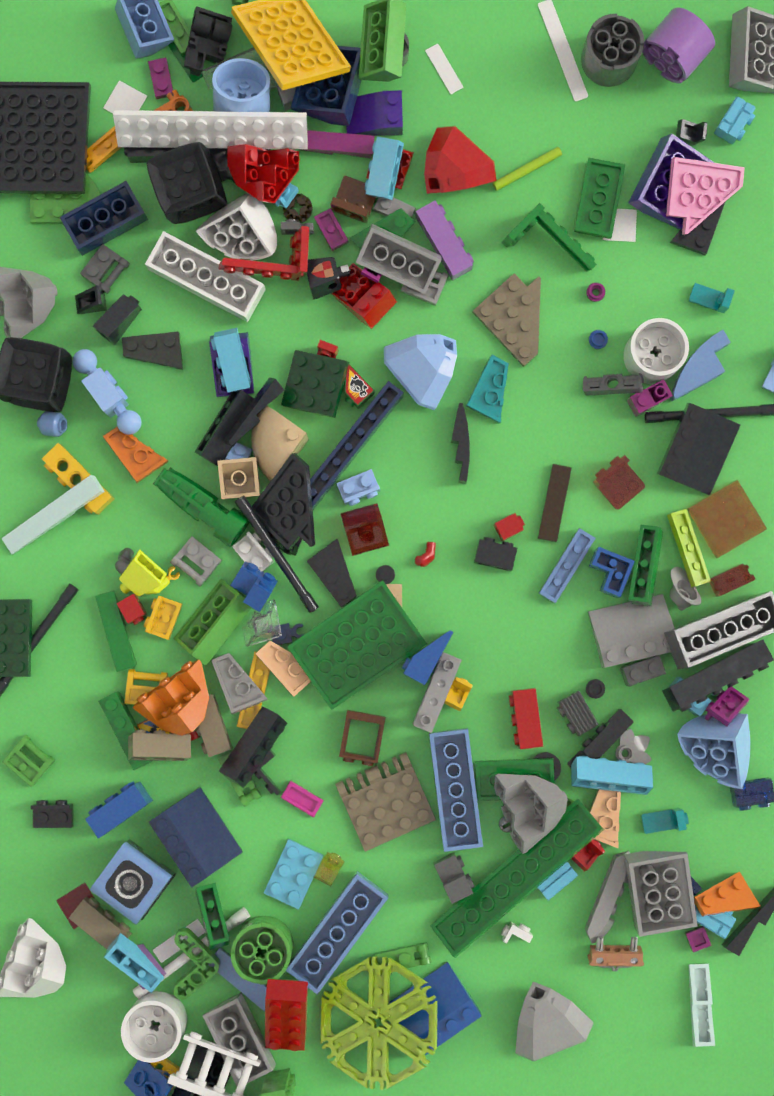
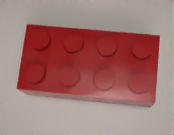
M268 979L265 997V1048L305 1051L307 981Z

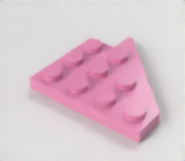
M678 157L672 158L666 216L683 218L682 235L688 234L743 187L745 167Z

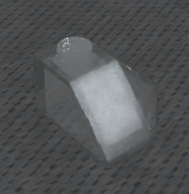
M274 599L266 601L260 612L255 609L251 612L242 627L245 646L248 647L282 636Z

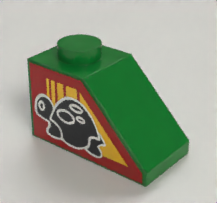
M349 364L345 378V396L347 397L345 400L352 408L356 406L359 409L375 394V390Z

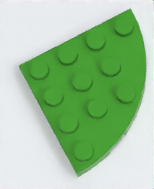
M87 173L85 194L30 193V223L63 224L60 219L61 216L101 194Z

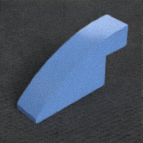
M724 330L709 338L688 359L675 381L671 392L673 395L670 398L671 401L682 397L725 372L715 352L727 347L731 343Z

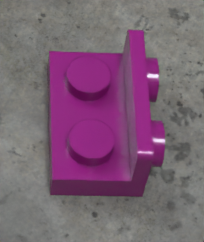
M729 687L726 691L723 690L718 694L715 703L713 701L710 702L705 710L708 712L705 719L709 721L711 717H714L727 727L748 704L750 699L735 688Z

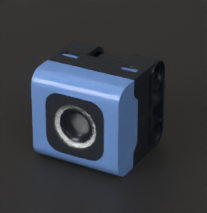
M129 839L120 847L94 882L90 891L137 925L145 918L176 873L163 863H158L143 852L144 849Z

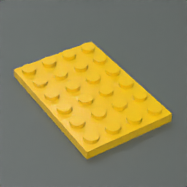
M257 0L232 7V15L282 91L350 72V64L306 0Z

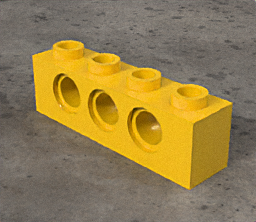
M59 443L42 458L45 462L43 466L50 473L55 472L59 476L57 480L64 487L66 485L70 488L76 486L73 484L75 476H81V481L91 475ZM67 462L68 468L65 471H60V465ZM102 485L101 487L105 492L84 505L85 509L91 514L94 512L99 515L115 499Z

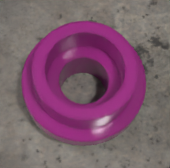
M592 283L586 290L587 297L593 302L601 301L606 292L604 286L600 283ZM597 290L599 295H593L592 291Z

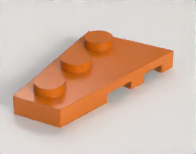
M118 427L103 436L136 483L168 462L166 458L154 452L153 449L149 446L147 447L133 435L122 433Z
M740 871L694 897V904L702 916L761 907Z

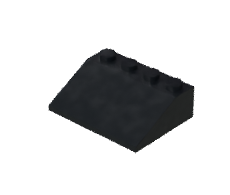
M687 403L657 474L711 495L741 425L697 405Z

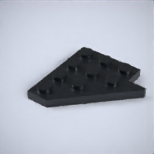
M292 453L252 505L254 513L263 526L287 550L292 549L300 537L310 547L315 545L309 465L296 453Z

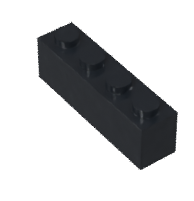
M242 390L232 391L195 450V453L218 466L217 461L225 460L232 446L225 444L223 440L254 398Z
M262 706L219 772L230 781L244 788L251 780L257 768L262 764L263 759L273 747L279 735L284 731L287 722L280 715Z

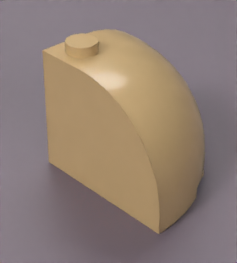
M266 406L256 415L260 422L252 428L251 442L257 464L271 482L292 453L298 455L309 439L305 431Z

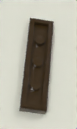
M552 464L538 539L557 542L572 467Z

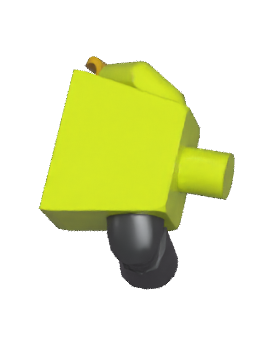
M124 548L119 552L118 561L115 563L116 570L121 574L119 580L122 582L120 589L125 594H128L130 591L136 596L158 594L170 584L171 579L176 580L180 576L179 572L176 575H171V572L175 570L174 566L168 569L167 575L141 550L133 557V550Z

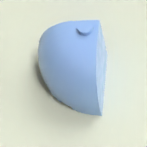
M739 713L727 727L714 717L707 721L705 719L706 715L696 717L684 724L677 735L684 754L688 755L694 762L693 766L705 776L708 774L717 779V782L720 784L742 789L747 777L750 760L748 714Z

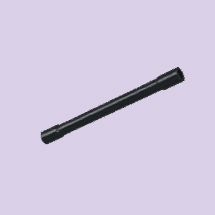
M774 404L706 410L722 417L774 415ZM683 411L645 412V423L680 420Z
M243 495L234 502L281 568L308 612L315 611L319 607L293 571L254 513L246 497Z
M69 583L57 603L32 635L31 653L66 605L71 602L79 591L72 584ZM13 677L0 678V697L9 686Z

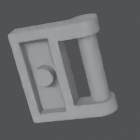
M436 271L433 278L439 280V283L431 282L426 294L404 284L401 292L436 306L449 274L444 272L442 274Z
M191 536L170 563L174 567L178 566L201 587L222 560ZM184 556L188 557L205 572L200 575L182 561V558Z

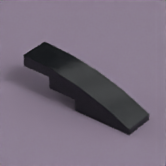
M459 403L451 443L458 444L455 463L462 464L458 483L466 484L470 462V440L463 403Z

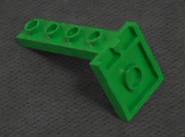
M541 203L502 241L506 247L510 244L514 246L525 235L523 231L527 233L538 222L585 271H590L597 265L594 262V257L589 253H585L581 249V244L575 239L572 240L567 235L568 231L563 226H558L554 222V217L549 212L544 211L545 207Z

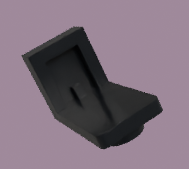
M269 750L254 774L259 780L263 778L267 783L265 787L271 794L275 793L278 795L281 792L280 789L262 769L266 763L276 756L272 750Z

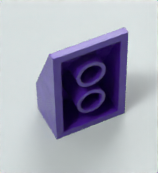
M402 90L380 91L357 96L350 125L346 126L347 134L371 136L403 135Z

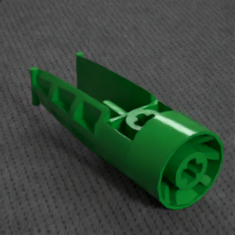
M171 467L169 470L163 468L153 483L196 521L201 519L215 530L213 536L228 547L235 544L250 523L235 507L229 511L217 502L218 497Z

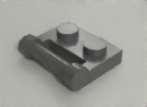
M102 244L80 274L95 286L99 285L108 294L111 290V285L130 263ZM114 262H118V265L115 267V269L112 271V273L109 275L106 281L102 283V278L105 276V274L108 272V270L111 268Z

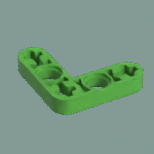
M186 927L178 929L174 941L196 965L175 983L173 993L176 998L181 1000L191 996L211 979L220 967L219 958L192 930ZM185 935L188 936V937H187V940H186V939H183V940L180 939L181 936H185ZM198 947L203 953L197 956L193 954L192 949ZM208 963H209V964H212V963L215 964L214 967H212V966L209 967V968L207 969V971L205 972V969L207 968ZM198 973L202 976V980L195 981L191 975ZM187 982L189 983V985L186 988V991H179V988H184L187 985Z

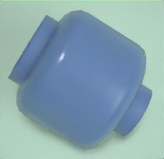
M45 411L38 418L37 426L44 436L59 437L67 430V420L60 412Z

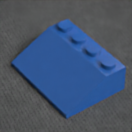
M449 630L413 655L411 659L407 658L402 666V669H404L403 674L425 685L449 642L453 631Z
M448 962L423 978L428 983L424 984L421 988L431 986L426 991L427 997L436 996L429 1003L433 1004L437 1001V1047L482 1017L481 1011ZM414 985L391 1000L390 1003L413 991ZM420 1010L399 1022L420 1038L425 1039L428 1037L429 1014L426 1010Z

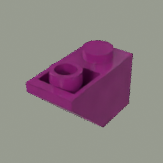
M663 379L644 389L641 393L630 396L627 402L635 417L671 398L673 395Z

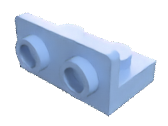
M372 469L336 483L344 504H349V506L360 503L359 499L364 497L371 499L377 496V492L380 491Z

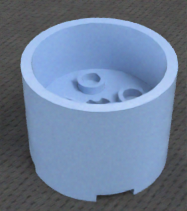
M237 58L225 61L215 69L212 77L213 111L270 112V76L261 64L250 59Z

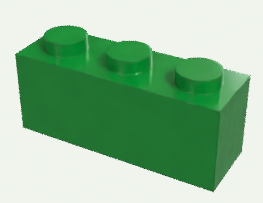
M216 883L197 887L196 896L209 949L212 950L229 945L230 938Z

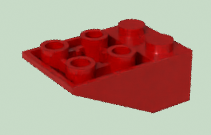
M352 263L349 266L350 276L340 278L342 288L330 294L355 317L372 329L397 301L388 288L362 275V269Z

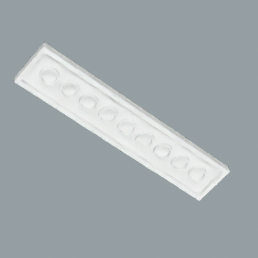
M114 110L113 112L118 147L177 148L186 144L201 142L206 148H228V146L247 144L262 149H308L307 113Z

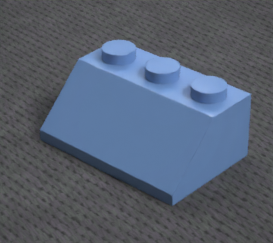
M117 0L115 11L136 59L153 55L174 42L173 35L158 0Z

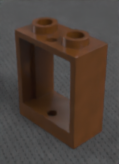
M347 710L339 757H343V761L354 763V760H360L363 765L373 766L374 763H378L386 717ZM351 719L379 724L374 757L345 752Z

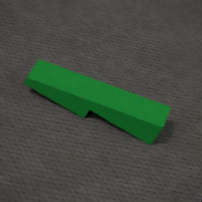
M115 591L96 595L95 598L116 672L135 667L137 662L125 629L126 625L122 613L116 604L118 600Z

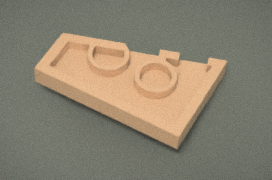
M269 640L255 653L293 697L311 682L292 653Z
M598 789L589 812L604 830L594 839L618 848L621 792Z

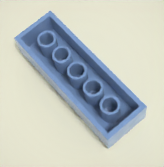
M463 728L429 733L443 850L447 852L483 847L468 729Z
M357 871L290 961L286 971L299 981H307L308 988L318 994L387 901L388 894Z

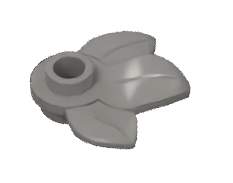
M631 729L626 730L620 736V745L615 751L616 758L627 763H649L651 757L644 751L649 745L650 738L644 735L634 736ZM626 749L628 751V755L626 757H623L622 751Z

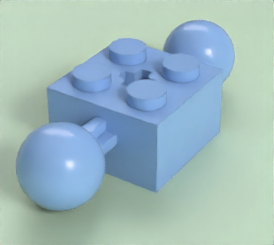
M88 349L77 351L72 359L73 366L78 372L88 375L82 380V383L103 412L110 418L114 415L118 416L117 427L122 433L132 435L138 432L142 423L141 418L135 411L125 408L129 405L126 401L128 396L119 385L115 386L117 381L108 370L104 372L101 368H96L97 357L92 351Z

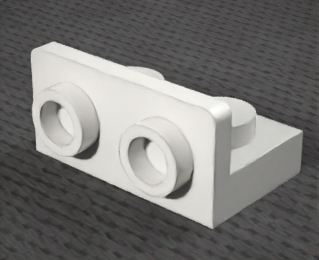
M248 531L247 535L232 547L244 562L253 563L259 570L264 571L274 563V560L268 549H264L259 544L262 540L256 533L251 534Z

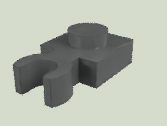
M287 219L285 222H281L282 235H294L301 226L309 227V234H314L313 223L300 224L296 220Z

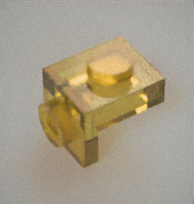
M327 852L314 878L331 887L344 861L338 854Z

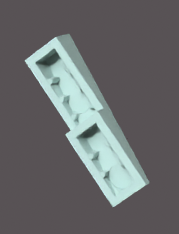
M690 964L688 968L693 1047L715 1046L709 964Z

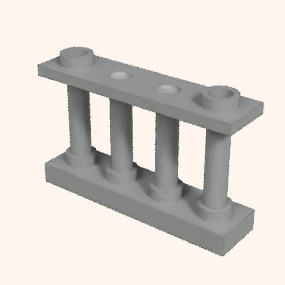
M444 652L442 653L413 721V726L432 733L462 661L461 659Z

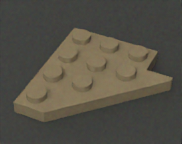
M514 273L477 306L472 313L524 367L538 355L541 278L537 277L529 286H526Z

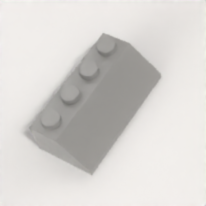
M371 224L356 263L426 294L442 259L441 255Z
M242 992L203 1014V1018L216 1044L245 1055L247 1052L253 1053L258 1056V1060H261L259 1067L253 1065L247 1083L274 1070L276 1062L269 1048H265V1040ZM221 1053V1055H222V1057H223V1059H224V1061H225L227 1055ZM234 1058L230 1074L236 1086H238L246 1062Z

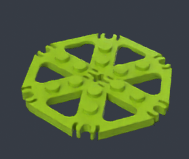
M377 956L369 957L331 979L335 982H329L328 985L333 988V992L330 993L326 990L323 992L325 996H322L320 1043L322 1044L328 1040V1043L324 1044L322 1049L331 1048L332 1052L327 1056V1059L336 1056L333 1061H330L331 1064L366 1088L374 1089L375 1082L378 1081L380 1083V1090L385 1089V1087L388 1089L427 1067L423 1063L429 1064L430 1061L426 1059L425 1054L428 1052L434 1055L436 1053L434 1050L437 1049V1001L433 1004L429 1003L436 996L427 997L426 991L431 986L421 988L428 982L390 957L388 959L387 957H382V964H378ZM362 971L369 972L368 1002L347 987V981ZM393 972H397L411 981L414 989L390 1003V975ZM336 1006L358 1022L342 1032L334 1034L331 1031V1010ZM420 1010H426L429 1014L428 1037L425 1039L420 1038L399 1022ZM374 1018H381V1023L383 1024V1026L376 1027V1021H374ZM368 1041L367 1072L362 1073L346 1061L345 1055L350 1050ZM389 1043L413 1059L410 1067L395 1075L389 1072Z

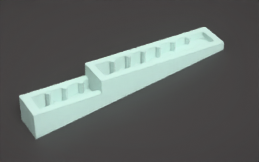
M90 475L8 533L2 540L10 553L15 554L75 514V511L105 491L96 477Z

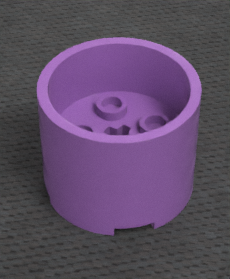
M677 7L668 13L644 41L642 53L650 65L654 64L657 69L662 71L661 76L671 82L680 84L693 73L715 47V39L711 30L698 16L684 8Z

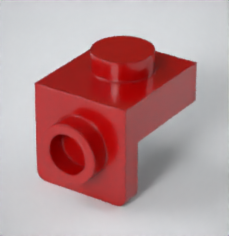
M593 839L571 859L585 872L605 850L597 840Z

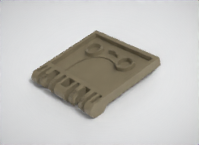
M406 752L399 755L405 768L404 770L401 769L397 758H392L393 765L398 771L393 775L390 774L388 765L385 762L381 763L387 776L384 779L377 765L364 770L370 782L368 786L361 772L358 773L357 779L362 789L356 791L350 777L346 779L351 791L350 794H348L343 781L335 783L365 852L436 820Z

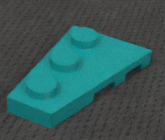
M491 355L466 406L497 423H501V411L509 363Z

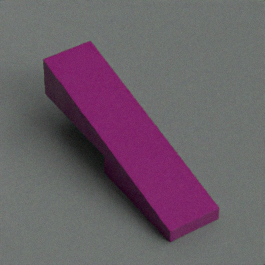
M307 130L308 149H298L329 155L338 153L370 159L373 155L372 148L375 136Z

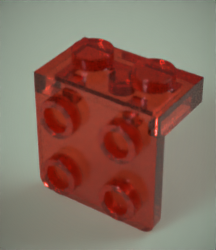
M626 455L622 458L619 456L614 458L610 462L611 467L607 470L602 468L595 474L597 478L593 481L594 485L617 510L622 508L645 488V484L627 464L630 460Z

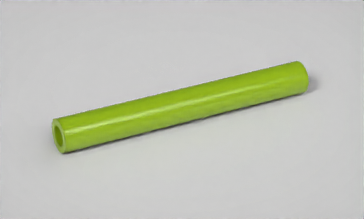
M556 147L492 182L494 189L498 191L562 155L560 148Z

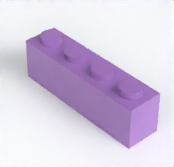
M435 200L417 210L415 217L435 252L441 255V262L453 281L471 271L474 260L469 252L466 254L463 249L464 243L462 239L454 233L455 227L450 220L447 221L444 216L446 212L441 204L438 205Z

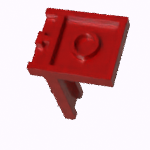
M301 226L291 237L290 248H292V255L289 258V265L223 258L219 263L218 269L224 270L225 273H235L237 271L243 272V275L248 276L262 274V277L265 278L280 276V279L299 281V277H303L304 273H307L309 227Z

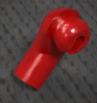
M427 542L426 552L421 556H416L415 564L417 566L425 567L434 560L435 542Z

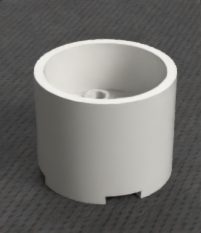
M654 318L644 322L630 337L624 349V363L628 372L638 376L641 373L644 379L643 383L655 384L663 379L665 381L668 380L687 359L689 352L688 338L684 330L671 320ZM652 350H654V353H658L656 357L654 354H650Z
M158 991L149 992L138 999L124 1017L121 1026L122 1042L129 1054L140 1061L150 1063L169 1057L177 1048L187 1027V1012L182 1002L174 995ZM153 1022H160L159 1026L152 1024Z

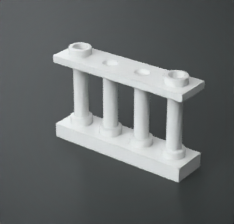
M195 1032L185 1034L183 1039L189 1041L181 1067L176 1074L172 1073L167 1083L201 1096H244L243 1093L253 1065L259 1067L261 1064L258 1056L249 1052L245 1055L201 1039L202 1035ZM198 1044L208 1048L199 1076L194 1081L187 1078V1071ZM217 1051L227 1055L217 1085L210 1087L206 1085L207 1082L205 1080ZM234 1058L246 1063L236 1091L233 1094L225 1092L224 1086Z

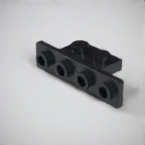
M618 709L605 724L601 723L596 728V733L592 738L588 737L582 743L583 747L567 765L571 768V764L579 756H588L592 759L600 758L633 724V720L622 709Z

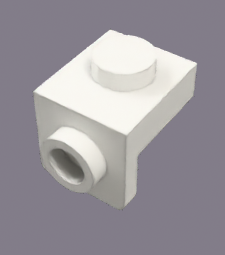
M510 922L509 926L505 925L501 932L503 936L502 941L506 944L512 934L530 943L533 935L529 932L531 929L526 925L520 923L518 926L513 922Z

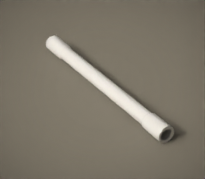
M245 907L241 908L225 922L228 932L250 917ZM205 936L201 941L208 947L207 937ZM195 947L192 949V952L198 955L202 950ZM185 953L174 959L163 968L167 973L164 979L191 959ZM140 985L133 989V993L138 999L149 992L146 989H142Z

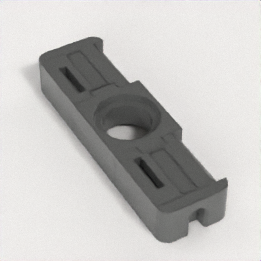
M639 373V376H623L622 374L603 375V378H587L585 376L583 378V392L585 395L641 393L643 391L642 383L644 379L641 373ZM611 381H618V385L615 388L608 387Z

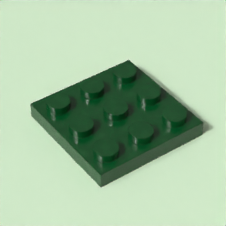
M295 350L281 405L335 418L350 362Z

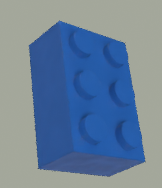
M133 781L120 789L122 792L120 795L118 793L113 794L104 801L106 803L104 806L100 804L88 812L90 816L85 820L98 839L153 801L141 782L135 784Z

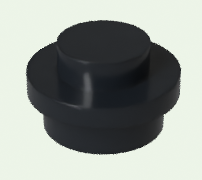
M388 565L379 567L376 571L377 580L379 582L383 580L385 584H390L395 578L394 569Z
M598 679L590 680L586 685V693L591 698H600L605 693V685Z

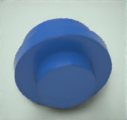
M595 330L589 336V344L595 349L604 348L608 342L607 334L602 330Z

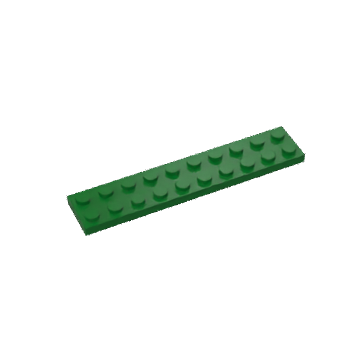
M579 799L575 800L566 808L565 813L553 830L526 853L522 854L520 850H517L473 888V894L459 900L430 925L451 955L456 958L604 830L603 827Z

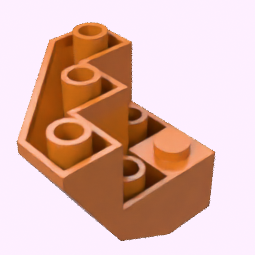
M200 660L186 662L181 667V670L171 677L161 680L159 685L150 692L140 695L136 699L138 702L133 706L134 710L163 731L180 736L193 732L204 720L209 701L202 662Z

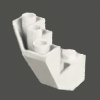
M31 918L20 924L14 943L6 955V961L0 973V997L36 998L54 993L64 984L66 964L59 944Z

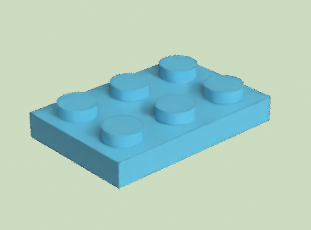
M288 839L264 894L299 910L324 855Z

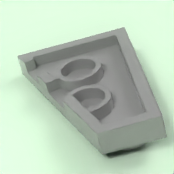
M230 653L211 660L231 714L268 700Z

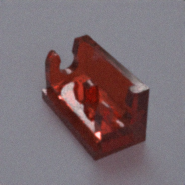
M741 564L710 578L711 582L709 583L716 597L756 580L754 575L749 573V566Z

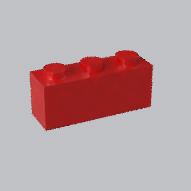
M536 688L511 691L512 695H508L509 705L514 709V714L511 715L512 726H516L517 733L513 734L514 744L518 745L519 749L543 747Z

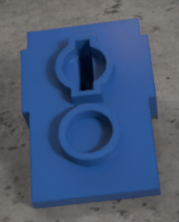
M140 1060L137 1061L124 1082L135 1096H168L174 1086L167 1083L169 1078L166 1076L170 1077L171 1074L155 1069L150 1062Z

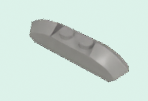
M629 851L618 853L612 858L585 926L591 944L597 941L598 936L604 937L614 924L615 920L611 919L610 915H614L617 909V904L615 903L618 896L621 897L623 894V883H628L624 854H629Z

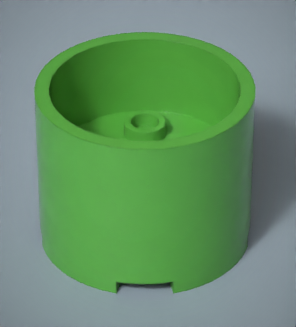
M258 916L247 921L239 930L231 948V962L237 974L244 980L260 985L267 984L268 979H279L287 970L294 949V941L289 928L281 920L271 916ZM259 948H261L262 950L266 949L264 955L262 953H257Z

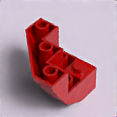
M456 126L436 128L426 152L424 176L427 194L463 190L496 181L494 161Z
M247 144L228 146L227 166L235 184L259 201L271 204L276 203L299 171V151L288 148L266 150Z

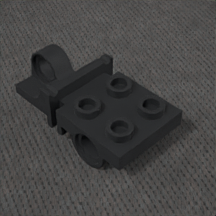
M196 6L183 66L190 69V74L200 76L205 60L217 64L223 63L228 47L227 43L232 31L231 17Z

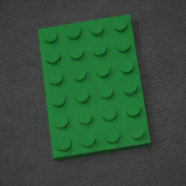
M382 580L289 644L287 648L332 710L427 645V642Z

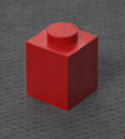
M516 513L494 523V527L502 542L524 530L523 526H525L521 516H517Z
M135 594L116 603L128 624L133 623L137 625L145 620L143 617L147 613Z

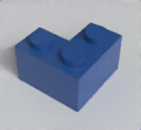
M597 547L589 567L606 573L600 591L619 598L622 596L635 561Z
M245 561L230 586L247 595L243 603L260 612L278 580L272 574L259 570L255 564Z

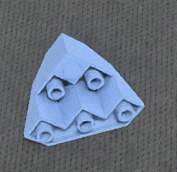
M441 334L414 335L385 346L384 364L418 405L435 410L452 378L457 357L456 340Z

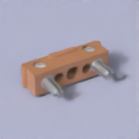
M598 936L596 945H590V952L587 955L591 966L612 968V971L616 972L619 968L644 966L643 952L641 946H637V937H631L630 945H603L604 938Z

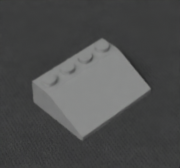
M748 6L732 14L729 87L742 91L774 93V15Z
M663 594L653 596L652 606L636 605L627 602L588 612L602 668L671 652L664 632L674 629V625Z
M640 851L624 854L634 926L639 937L698 927L687 852Z

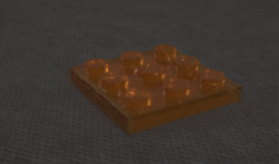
M738 480L687 509L716 558L767 529Z

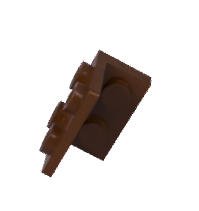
M344 176L336 198H332L331 210L367 223L376 197L366 194L365 182Z

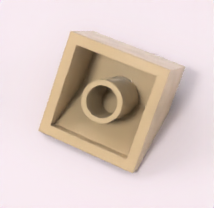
M256 457L217 461L221 499L240 498L243 495L245 497L261 495Z

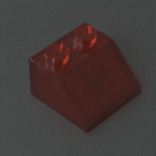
M378 503L341 513L352 556L389 546Z

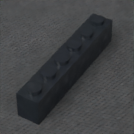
M760 640L662 690L673 712L679 709L683 712L692 707L691 703L696 701L699 704L707 700L706 695L711 693L714 696L722 692V687L725 685L729 688L739 683L737 679L742 677L745 680L753 676L754 673L752 671L757 669L760 672L768 668V663L774 661V658L764 640Z

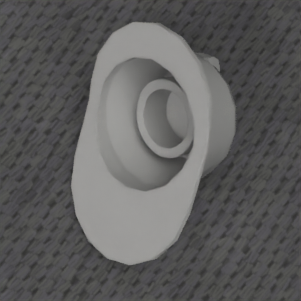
M674 567L670 573L673 582L670 590L672 601L681 611L691 605H700L701 597L696 587L691 588L686 571L680 567Z

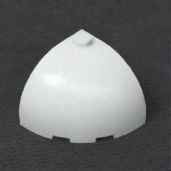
M249 193L244 194L217 211L196 230L198 235L211 248H216L225 253V256L234 259L242 258L250 259L251 261L264 259L273 255L277 247L275 226L267 208L262 201L257 200Z

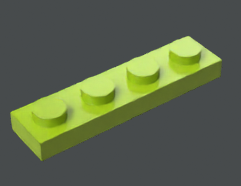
M687 509L668 514L667 517L691 588L711 582Z

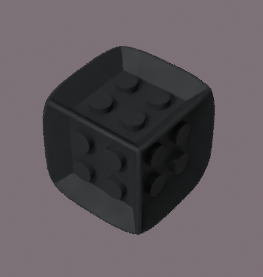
M201 142L174 148L146 162L148 174L159 205L165 217L171 223H186L214 213L227 205L225 191L216 166L209 154V150Z
M5 338L0 350V400L31 409L61 412L66 401L71 378V354L66 349L49 343L23 338Z

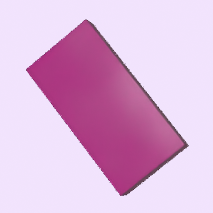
M293 781L289 782L281 796L283 800L313 818L324 801Z

